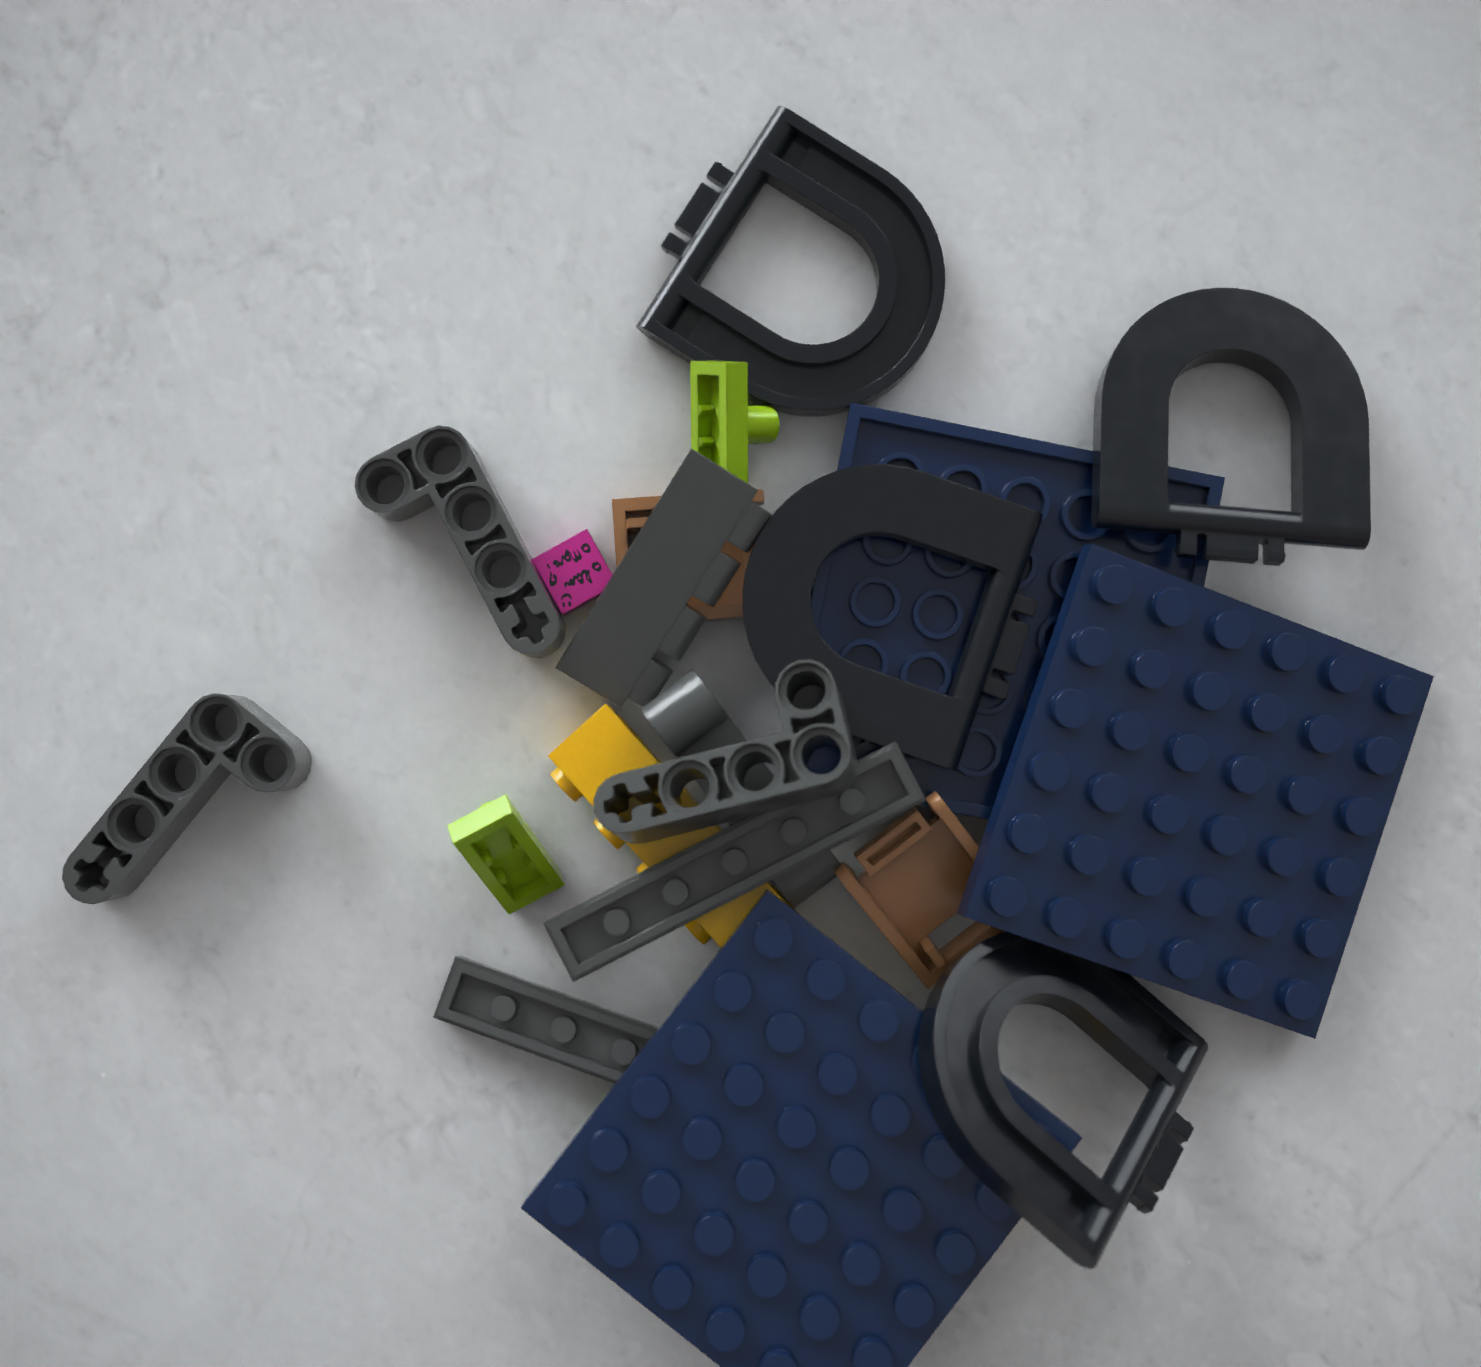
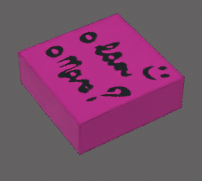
M587 529L531 559L563 616L598 598L613 575Z

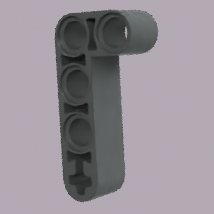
M439 425L428 428L370 458L361 465L355 478L354 487L357 497L366 508L384 519L400 522L410 519L433 506L436 507L503 638L512 649L529 657L542 658L552 655L560 648L565 639L566 632L563 616L531 560L532 557L478 453L459 431L448 426ZM446 446L459 447L461 461L458 467L451 473H434L432 464L435 454ZM401 475L404 481V489L400 498L389 504H380L377 497V488L380 482L387 476ZM475 501H486L489 503L491 514L488 523L476 531L464 530L461 516L465 507ZM504 556L516 557L521 567L517 581L509 587L496 588L490 579V569L493 563ZM535 589V596L526 597ZM524 599L532 614L541 620L548 618L549 623L541 629L544 639L537 643L529 637H521L520 632L527 628V622L521 610L513 604L505 610L504 604Z
M808 659L797 660L787 665L781 671L775 684V697L784 732L622 772L607 778L598 787L593 799V811L598 822L621 840L631 844H642L832 797L846 791L854 782L858 772L857 757L843 700L830 670L822 663ZM816 684L826 689L824 699L817 707L810 710H801L793 706L795 695L801 688ZM822 747H833L840 750L841 760L833 771L817 775L808 770L810 756L816 750ZM758 763H769L775 766L774 778L766 788L760 791H749L744 788L745 775L752 766ZM695 779L708 780L709 792L706 799L695 807H682L681 793L683 788ZM635 797L643 805L632 809L633 820L627 822L619 816V813L628 810V799ZM663 803L667 813L665 814L654 804Z
M693 669L640 709L664 743L678 758L747 741ZM758 763L747 771L744 778V788L749 791H760L772 782L774 775L764 763ZM695 779L708 795V780ZM736 820V821H732V822H728V823H729V825L731 826V825H733L734 823H736V822H738V821H740V820ZM829 850L772 881L795 909L837 877L833 870L841 863L832 851Z
M213 693L201 697L191 706L70 854L63 866L62 874L66 891L72 898L85 904H97L130 895L144 881L231 773L248 787L259 792H278L297 788L306 781L311 771L312 758L308 747L254 701L244 696ZM229 706L236 714L237 728L234 734L225 740L217 733L215 720L219 711ZM275 745L283 750L287 758V769L278 780L272 779L264 768V757L267 751ZM184 756L190 758L196 769L195 780L187 790L180 786L175 776L176 765ZM143 806L149 809L155 821L154 830L147 839L139 834L135 826V816ZM122 852L129 853V855L120 856ZM112 860L105 869L98 864L101 861ZM103 875L109 880V883L103 884L100 881Z

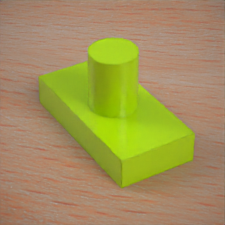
M690 361L691 448L748 483V444L772 443L779 433L778 414L770 405L748 406V362Z
M506 794L496 800L482 804L477 810L447 825L454 846L508 915L565 885L558 866Z

